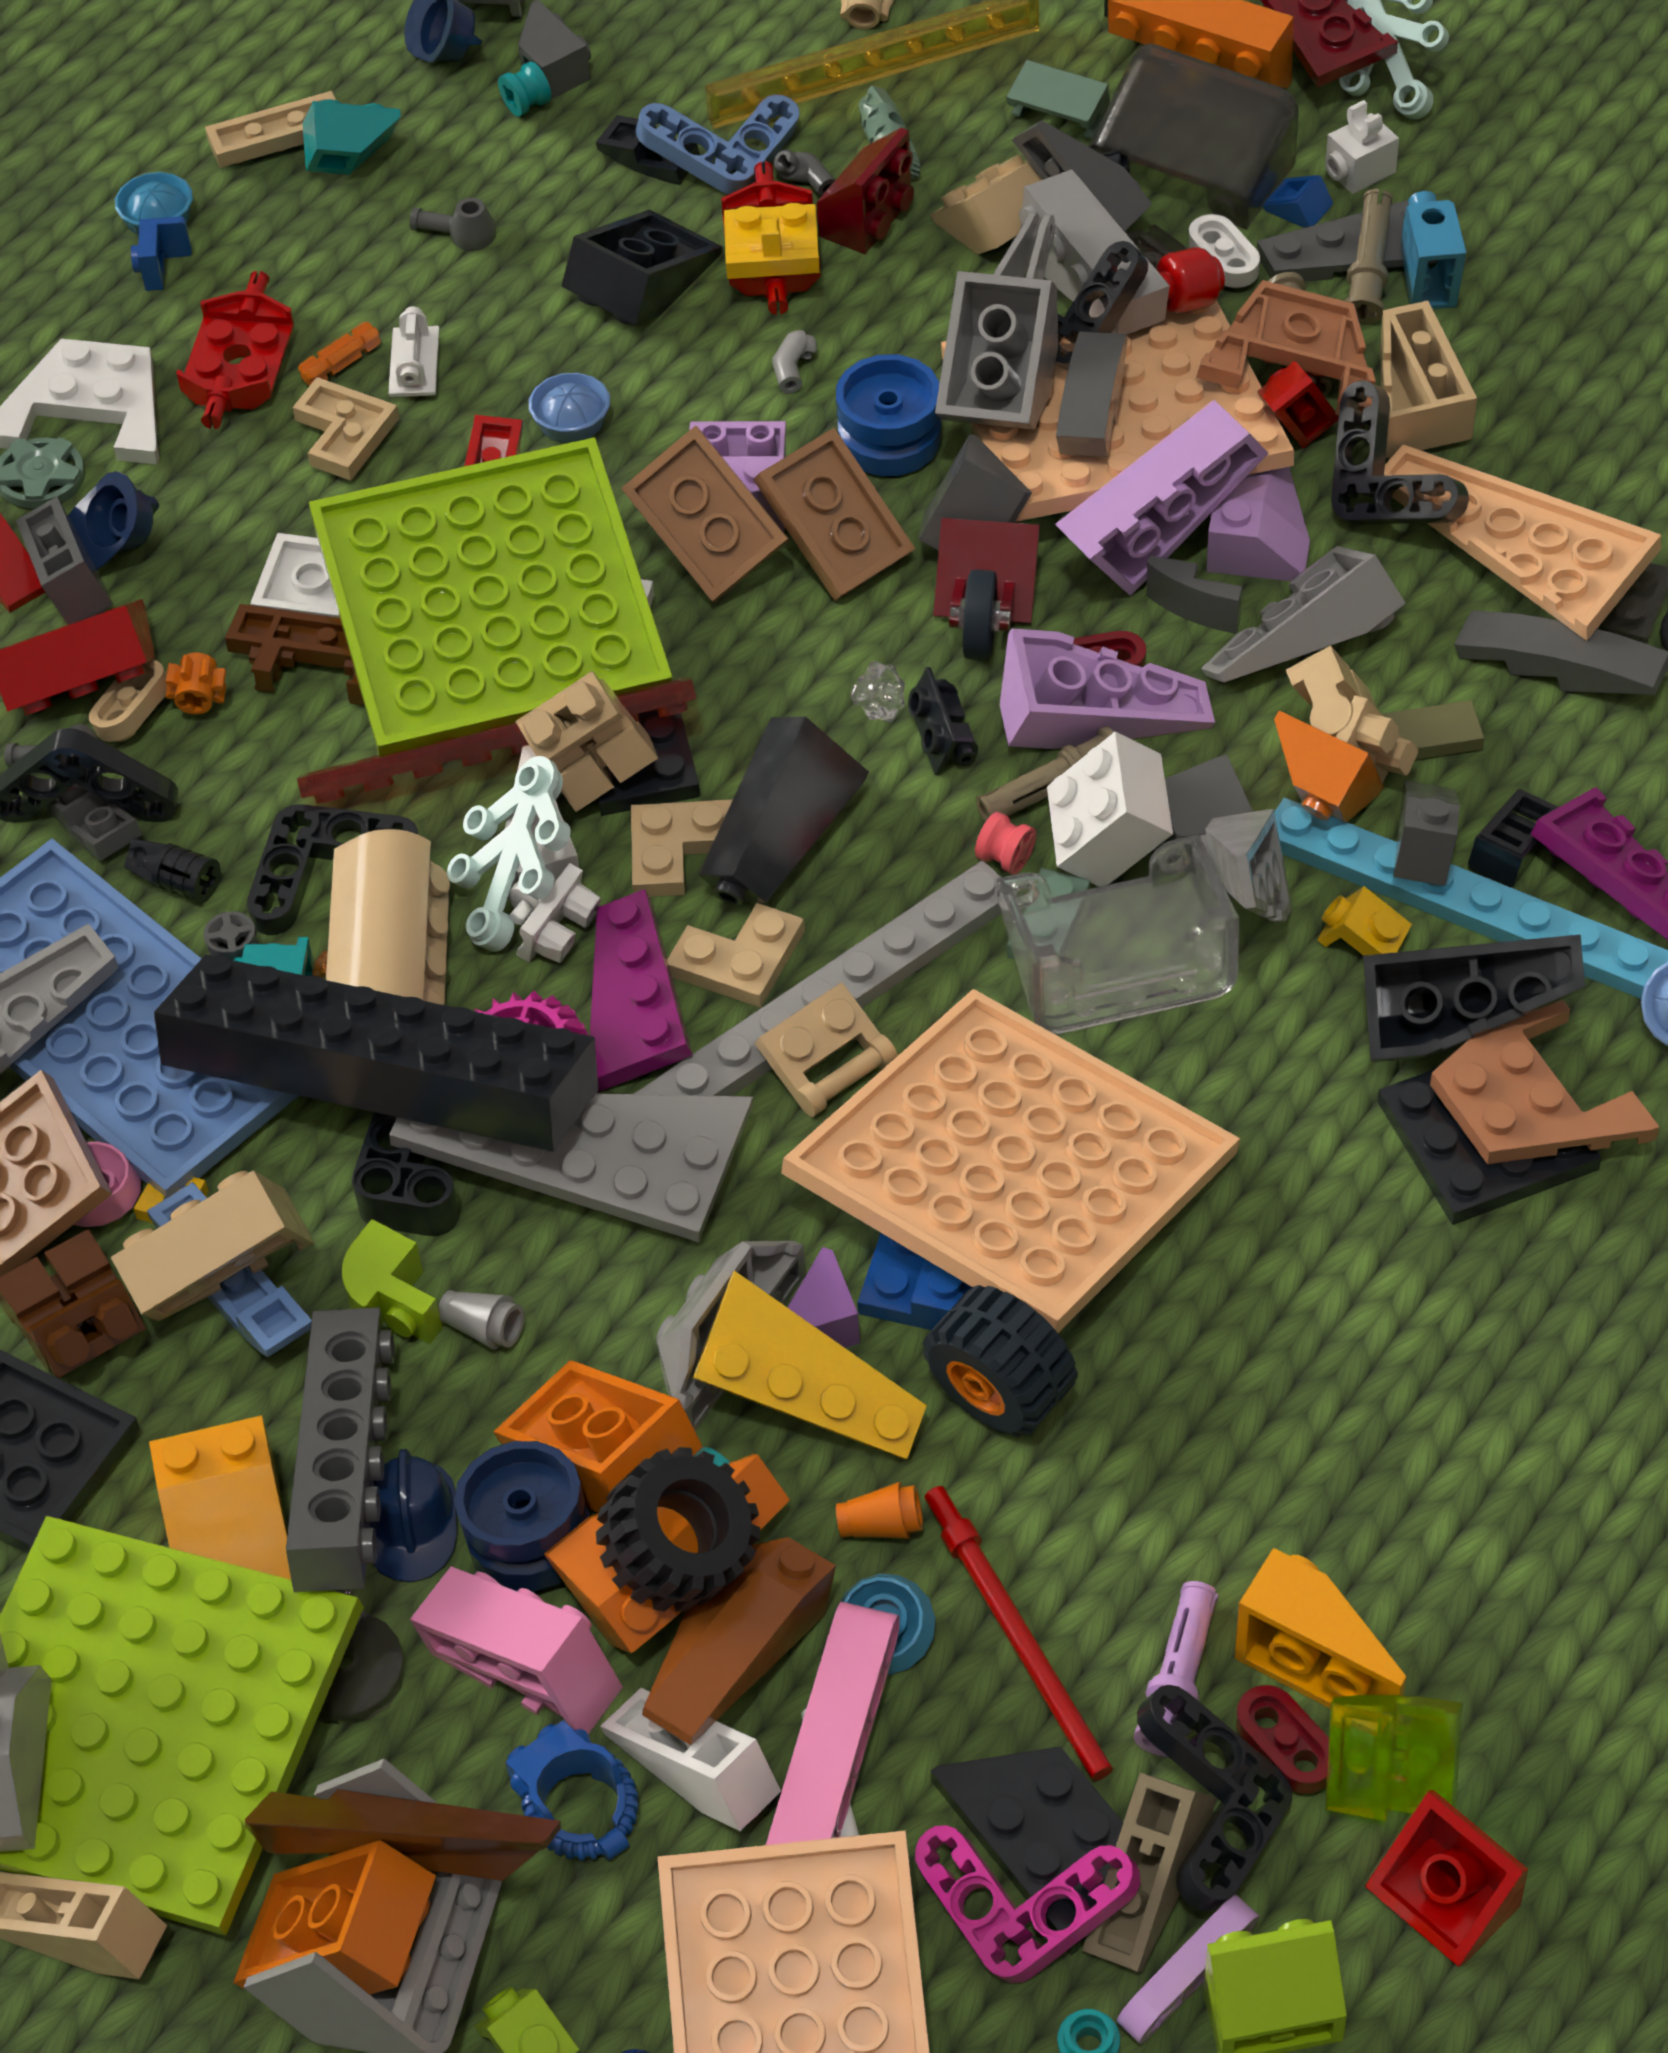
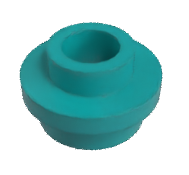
M1082 2009L1070 2014L1062 2022L1057 2036L1059 2053H1118L1120 2049V2033L1115 2022L1105 2013L1095 2009ZM1089 2035L1097 2038L1100 2045L1095 2050L1088 2051L1079 2047L1077 2044L1078 2040L1083 2036Z

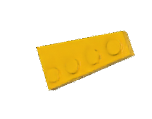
M735 1270L731 1273L692 1379L903 1460L907 1459L927 1405Z

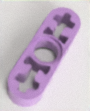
M1233 1895L1135 1994L1121 2011L1116 2022L1139 2044L1144 2043L1204 1982L1207 1944L1216 1942L1218 1938L1227 1933L1235 1931L1251 1932L1260 1916L1239 1896Z

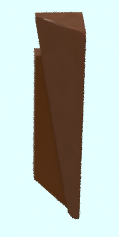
M337 1789L329 1799L271 1791L245 1818V1827L267 1853H329V1856L381 1840L427 1870L503 1881L537 1852L548 1847L560 1831L561 1821Z

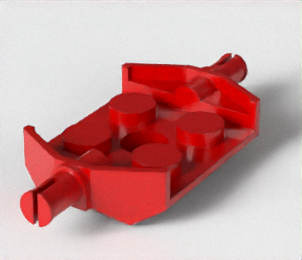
M765 161V174H763L762 162H759L754 166L756 183H752L721 198L723 225L724 210L738 209L743 206L760 208L783 206L789 203L813 204L812 190L774 181L773 165ZM821 270L820 273L735 278L729 279V285L745 296L765 295V298L768 297V310L774 315H777L776 302L778 301L780 314H784L788 310L786 298L788 293L807 291L821 277Z
M253 271L250 274L246 290L203 300L200 303L203 314L200 329L185 372L182 373V370H177L176 374L180 390L196 405L206 406L201 418V423L206 428L211 429L212 424L214 429L220 428L225 411H231L232 408L255 409L271 398L294 328L291 308L264 294L270 278L263 271L259 272V276L257 271ZM244 358L239 364L229 363L233 359Z

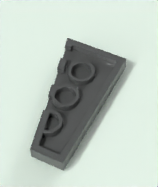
M1408 200L1391 205L1383 262L1386 268L1403 266L1401 236L1406 206L1409 205ZM1362 212L1258 240L1257 251L1260 255V262L1270 278L1283 272H1295L1303 277L1304 282L1333 279L1335 272L1347 271L1353 262L1356 261ZM1438 260L1428 261V264L1437 263Z

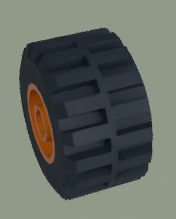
M977 1285L972 1289H968L923 1341L925 1348L923 1350L924 1357L929 1364L932 1374L954 1402L981 1423L1003 1434L1007 1433L1015 1437L1032 1434L1076 1384L1075 1380L1078 1378L1073 1355L1052 1325L1022 1300L1006 1291L1003 1292L991 1286L983 1287Z

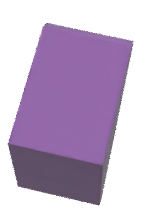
M822 1247L787 1308L844 1348L860 1343L858 1312L833 1250Z

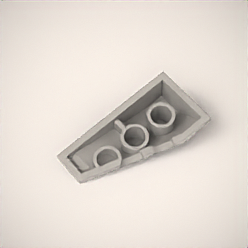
M1274 809L1212 818L1205 829L1206 834L1200 835V850L1204 865H1212L1215 881L1245 909L1274 923L1286 922L1292 911Z

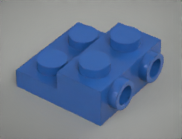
M880 1233L857 1302L858 1314L932 1330L968 1289L973 1287Z

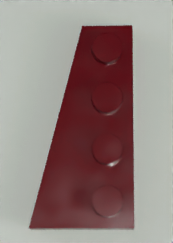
M1261 0L1266 8L1294 16L1293 51L1317 88L1397 53L1398 41L1388 32L1383 35L1372 25L1371 17L1360 8L1355 10L1345 0Z

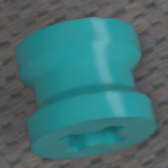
M530 61L522 65L520 72L516 74L508 72L498 78L501 97L510 112L517 117L526 114L530 106L534 104L542 106L551 101L552 96L549 83L545 74L535 62Z

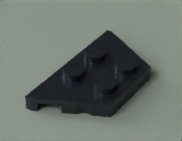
M1061 1747L940 1765L931 1770V1782L1026 1900L1089 1851L1099 1846L1111 1845L1116 1847L1123 1826L1122 1820ZM1109 1864L1104 1865L1100 1869V1872L1103 1875V1880L1096 1887H1098L1101 1884H1104L1110 1866ZM1081 1883L1074 1887V1890L1087 1900L1090 1909L1097 1904L1088 1895L1091 1891H1088ZM1067 1898L1058 1899L1048 1907L1046 1923L1049 1929L1060 1931L1068 1928L1073 1923L1076 1916V1907L1073 1900ZM1083 1938L1067 1950L1070 1956L1079 1951Z

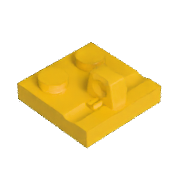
M789 203L783 206L760 208L743 206L738 209L724 210L727 279L820 273L815 204Z

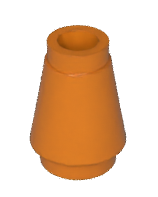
M899 1481L847 1500V1502L836 1504L837 1524L842 1538L853 1536L854 1538L910 1539V1533L923 1531L922 1508L916 1485L903 1487Z

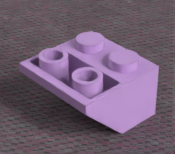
M786 421L690 422L689 430L695 425L699 427L781 530L785 532V526L753 479L760 472L786 457Z

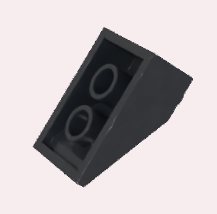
M649 209L574 236L561 287L576 294L579 301L591 306H600L613 313L614 318L621 323L639 325L642 322L660 316L721 255L723 246Z

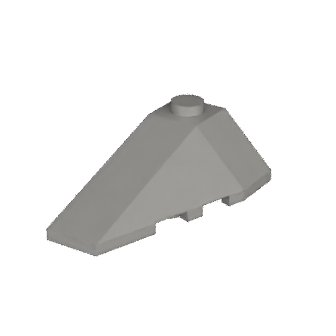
M1336 546L1300 573L1289 584L1293 593L1287 599L1278 603L1270 602L1259 612L1263 622L1257 628L1250 627L1237 633L1201 670L1206 677L1227 682L1368 632L1381 630L1392 622L1395 617L1393 613L1406 603L1376 555Z

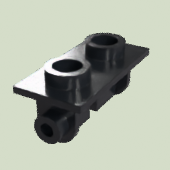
M926 667L918 684L912 688L909 694L908 709L910 715L915 719L921 736L922 749L928 755L934 775H940L946 762H957L959 766L971 765L976 760L978 746L969 724L962 723L965 713L955 685L949 683L946 679L935 681L931 667Z

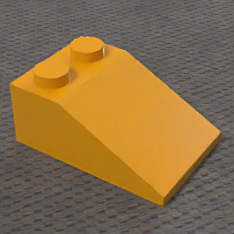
M262 1415L149 1441L169 1548L291 1580L286 1554L288 1529L273 1452Z
M1273 1548L1239 1602L1235 1659L1393 1741L1399 1730L1407 1676L1327 1574L1319 1571L1317 1566L1300 1555L1289 1556Z

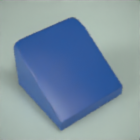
M1313 175L1285 178L1262 206L1266 212L1306 228L1314 226L1329 210L1333 201L1322 177Z

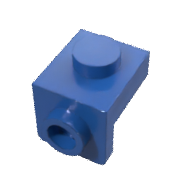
M182 216L140 219L138 245L131 246L134 273L141 272L145 291L164 290L165 258L188 257L192 254V245L186 219Z

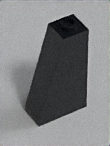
M806 716L771 717L698 875L715 888L714 894L717 898L728 904L740 906L743 902L766 903L864 783L869 771Z

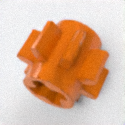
M193 652L183 655L180 660V666L172 663L168 664L165 680L167 684L165 697L167 699H174L175 705L185 713H206L211 709L212 701L222 704L224 702L226 669L217 668L216 661L204 653Z

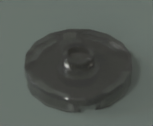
M361 1613L342 1658H351L353 1662L347 1667L338 1668L317 1719L324 1723L339 1724L338 1720L348 1721L352 1719L354 1723L369 1720L387 1708L402 1687L404 1658L399 1638L386 1622L369 1613Z

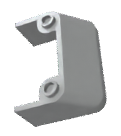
M385 1758L317 1785L314 1794L317 1798L329 1799L337 1789L437 1803ZM428 1870L436 1875L428 1898L430 1901L429 1912L417 1929L409 1952L411 1962L398 1987L369 1995L320 1954L314 1952L247 1977L244 1988L310 2041L319 2045L366 2053H443L451 2044L502 1881Z

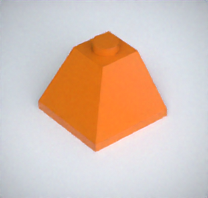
M1278 711L1274 721L1293 786L1303 802L1301 807L1304 810L1325 821H1328L1330 816H1333L1347 823L1379 796L1384 785L1369 753L1282 711Z

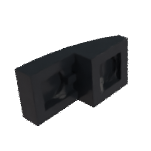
M617 115L596 141L597 150L623 166L646 176L680 185L689 173L649 149L638 140L636 136L637 118ZM697 143L684 145L685 150L689 153L700 155Z

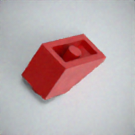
M1296 361L1287 368L1280 369L1272 374L1266 385L1258 390V393L1302 449L1339 419V416L1335 414V410Z

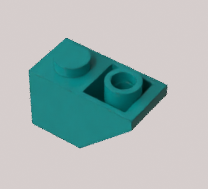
M332 99L320 102L313 101L302 123L306 171L350 175L390 139L401 117L400 109L385 108L383 105L376 103L352 105L341 104V102Z

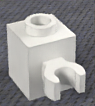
M1364 100L1348 108L1347 120L1349 124L1329 133L1327 137L1325 169L1332 179L1339 181L1352 194L1396 173L1399 137L1383 124L1382 116L1379 113L1367 115V102Z

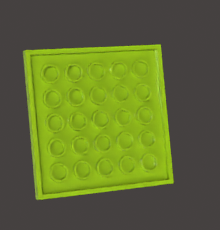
M595 437L309 502L311 517L379 757L517 725L515 721L591 671L598 676L599 680L603 679L609 685L619 700L673 688L672 674Z
M46 1516L0 1614V1635L8 1667L40 1665L52 1679L35 1849L0 1851V1870L14 1874L125 1886L157 1916L226 1936L263 1849L245 1827V1818L271 1791L287 1792L364 1606L359 1598L332 1590L293 1592L290 1579Z

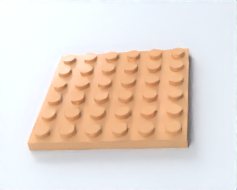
M1217 300L1208 308L1182 314L1172 313L1166 309L1164 321L1127 335L1128 341L1116 424L1112 426L1108 457L1060 455L1056 432L1068 371L1056 364L1051 394L1035 430L970 423L974 435L1032 492L1015 522L1074 510L1213 400L1223 407L1269 453L1248 475L1294 466V449L1276 414L1258 393V390L1262 387L1247 358L1245 359L1243 375L1238 389L1196 378L1201 359L1206 353L1209 354L1221 333L1230 327ZM1063 337L1059 343L1068 352L1073 351L1075 346ZM946 341L941 342L942 359H944Z
M972 989L783 1158L781 1174L971 1287L977 1285L983 1287L991 1286L1017 1297L1036 1310L1059 1333L1237 1154L1240 1138L979 991Z

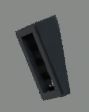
M1518 789L1476 836L1468 860L1469 868L1498 883L1512 887L1523 875L1543 846L1541 842L1530 835L1536 823L1517 815V813L1537 821L1542 816L1557 809L1558 806L1522 789Z

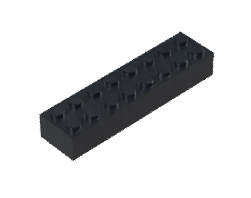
M204 955L154 1011L161 1065L554 1152L598 1091L595 1037L574 1033L564 1028H550L522 1022L516 1018H503L479 1013L465 1007H451L427 1002L417 997H404L375 991L365 986L357 987L328 981L318 976L290 973L277 970L271 966H257L238 962L223 956Z

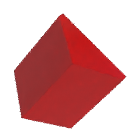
M1432 1789L1426 1793L1365 1887L1460 1967L1521 1906L1529 1869Z

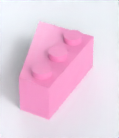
M451 1566L410 1618L411 1623L433 1656L490 1689L493 1688L498 1680L525 1695L521 1701L523 1708L538 1715L541 1709L546 1707L562 1716L573 1730L584 1729L588 1735L623 1688L590 1631L592 1628L590 1620L582 1612L569 1605L558 1608L545 1603L535 1593L524 1588L514 1591L501 1586L495 1579L483 1572L478 1571L473 1575Z

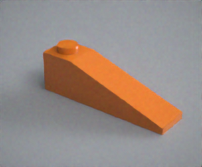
M751 1454L728 1463V1465L735 1470L731 1477L736 1483L739 1484L744 1480L749 1487L750 1492L745 1498L748 1503H756L759 1516L752 1521V1524L760 1527L761 1530L790 1499L758 1454ZM657 1507L658 1521L666 1537L682 1550L698 1553L697 1537L690 1523L674 1510ZM595 1514L585 1519L547 1550L544 1556L611 1646L633 1653L672 1621L680 1612H676L674 1605L665 1612L653 1609L652 1600L649 1598L642 1604H639L630 1598L633 1590L629 1586L624 1585L621 1589L618 1588L612 1581L617 1575L616 1571L612 1566L604 1568L600 1556L606 1551V1546L596 1544V1531L604 1524L597 1520L598 1514Z

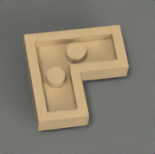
M316 377L292 407L295 421L325 431L308 452L310 466L350 481L399 420L397 405Z
M733 799L631 805L633 893L645 889L649 897L685 895L684 855L709 853Z
M756 903L735 941L687 925L667 959L672 978L761 1008L805 932L804 918Z

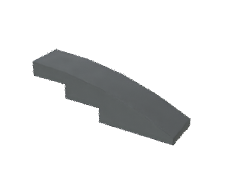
M1471 610L1454 644L1459 659L1504 660L1510 675L1557 677L1561 690L1570 692L1656 695L1668 669V651L1596 629L1586 641L1559 620L1516 613Z

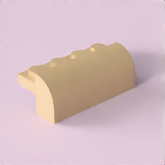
M384 829L361 834L334 849L326 980L357 987L365 986L375 991L404 997H417L423 1001L444 1005L450 880L447 872L442 867L430 861L431 841L412 832Z

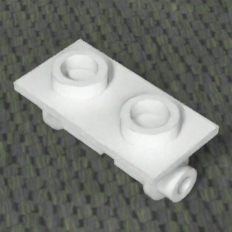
M408 307L399 317L400 327L393 328L388 394L389 397L436 395L439 326H428L427 317L420 308Z

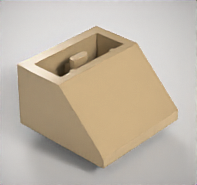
M1020 155L1007 160L1001 165L997 163L977 174L975 176L976 181L968 186L962 185L941 197L944 206L930 214L934 223L977 255L998 248L1017 236L1021 227L1019 211L1023 204L1024 187L1042 180L1027 160L1023 161Z

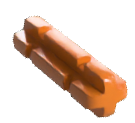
M362 322L351 330L353 335L350 336L349 333H346L317 352L319 356L317 359L315 356H311L303 361L298 367L303 382L310 386L316 377L328 380V373L334 376L363 356L361 351L368 353L379 346L381 340L376 327H373L369 322Z

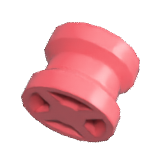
M995 812L987 819L979 833L975 846V856L984 862L994 860L1000 863L1003 871L1016 875L1023 869L1032 854L1036 842V830L1027 824L1016 826L1011 823L1007 815Z

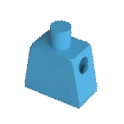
M1417 192L1408 200L1409 205L1406 206L1401 236V253L1409 304L1429 301L1432 309L1457 307L1466 249L1455 205L1449 200L1437 201L1436 195L1433 192ZM1438 260L1436 266L1429 269L1428 261Z

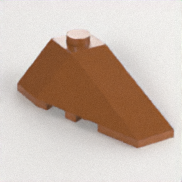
M789 1537L752 1545L756 1553L752 1561L743 1568L744 1572L708 1602L701 1606L695 1604L691 1609L685 1611L645 1702L642 1715L687 1744L692 1745L825 1616L836 1565Z

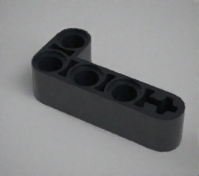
M374 1112L352 1176V1185L362 1220L368 1224L373 1219L394 1231L424 1236H440L448 1233L456 1226L459 1220V1208L451 1175L442 1168L423 1164L425 1156L414 1153L411 1149L391 1146L390 1132L397 1117Z

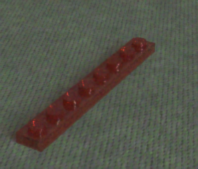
M691 677L616 695L636 722H640L639 713L655 709L658 710L659 717L689 710L687 701L697 699ZM516 723L500 725L485 729V731L437 741L434 744L410 750H403L381 757L376 755L300 774L297 782L301 797L305 798L314 795L316 804L345 797L343 789L345 787L363 783L365 791L376 790L393 785V775L412 771L414 779L428 777L444 772L442 767L444 762L461 758L463 767L492 760V750L510 746L512 754H518L522 752L524 746L529 744Z

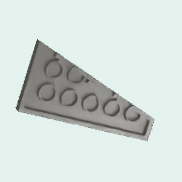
M595 1094L554 1152L398 1117L390 1132V1144L398 1148L405 1147L411 1149L414 1153L699 1242L753 1108V1097Z

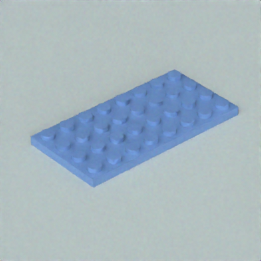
M52 838L0 878V973L88 923L114 954L119 969L9 1067L25 1081L40 1070L52 1076L77 1125L96 1141L111 1144L120 1150L139 1177L146 1184L149 1183L168 1198L194 1177L200 1178L299 1095L161 1065L154 1011L202 958Z

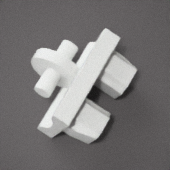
M569 863L555 881L549 895L541 900H536L521 892L518 882L513 885L508 899L515 909L509 917L515 924L522 925L519 934L524 941L517 949L516 956L530 963L536 953L558 963L564 960L574 944L576 933L559 924L565 916L586 928L596 917L597 907H600L601 898L581 884L582 869Z

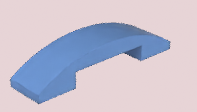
M192 1182L147 1210V1213L156 1229L172 1220L170 1215L179 1206L192 1200H200L202 1202L207 1198ZM249 1266L219 1283L222 1288L221 1291L207 1297L234 1329L266 1357L271 1356L311 1330L312 1320L283 1286L277 1288L262 1270L252 1274Z

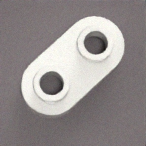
M1210 214L1200 216L1190 224L1189 249L1194 247L1206 249L1220 261L1224 270L1225 286L1240 288L1252 284L1258 278L1260 266L1259 252L1229 219L1220 215Z

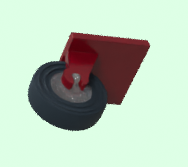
M941 518L933 616L949 618L950 628H963L962 646L965 658L976 660L990 659L995 631L1009 632L1010 623L1032 624L1040 525Z

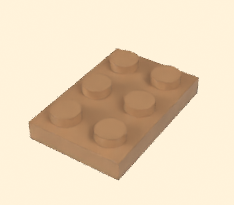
M696 425L621 488L714 603L790 541Z
M832 428L763 470L753 479L834 601H837L899 562L916 549L835 428Z

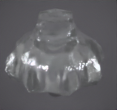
M873 661L869 663L865 673L858 677L857 684L853 685L851 697L855 705L862 706L868 719H879L883 722L891 723L895 720L898 710L905 706L903 694L906 683L899 677L895 665H883Z

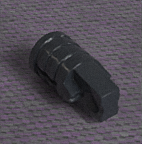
M132 839L124 864L126 869L144 878L156 887L191 898L200 903L206 902L213 895L219 883L221 873L220 864L214 858L181 848L173 843L164 844L141 839ZM206 875L209 877V880H204L201 876Z

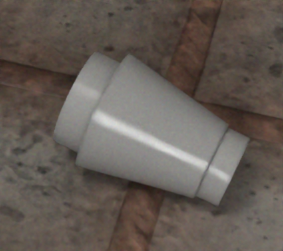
M448 1290L442 1296L438 1306L441 1322L448 1324L491 1349L514 1345L524 1325L523 1307L516 1304L509 1295Z

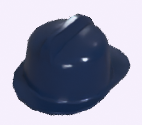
M414 0L406 18L404 37L407 50L413 56L429 63L435 61L457 62L466 55L470 45L482 44V40L474 35L475 14L468 6L458 0Z
M115 471L107 473L101 478L68 516L98 570L106 565L119 551L136 549L147 541L152 530L153 515L159 508V502L154 497L148 496L142 490L135 488L127 475Z
M400 1449L398 1458L391 1459L384 1464V1480L374 1481V1486H378L380 1491L381 1517L379 1522L370 1523V1528H375L377 1538V1561L373 1565L379 1573L394 1581L413 1583L432 1577L445 1567L454 1553L457 1538L456 1508L454 1505L456 1492L452 1478L442 1467L418 1456H412L407 1449Z

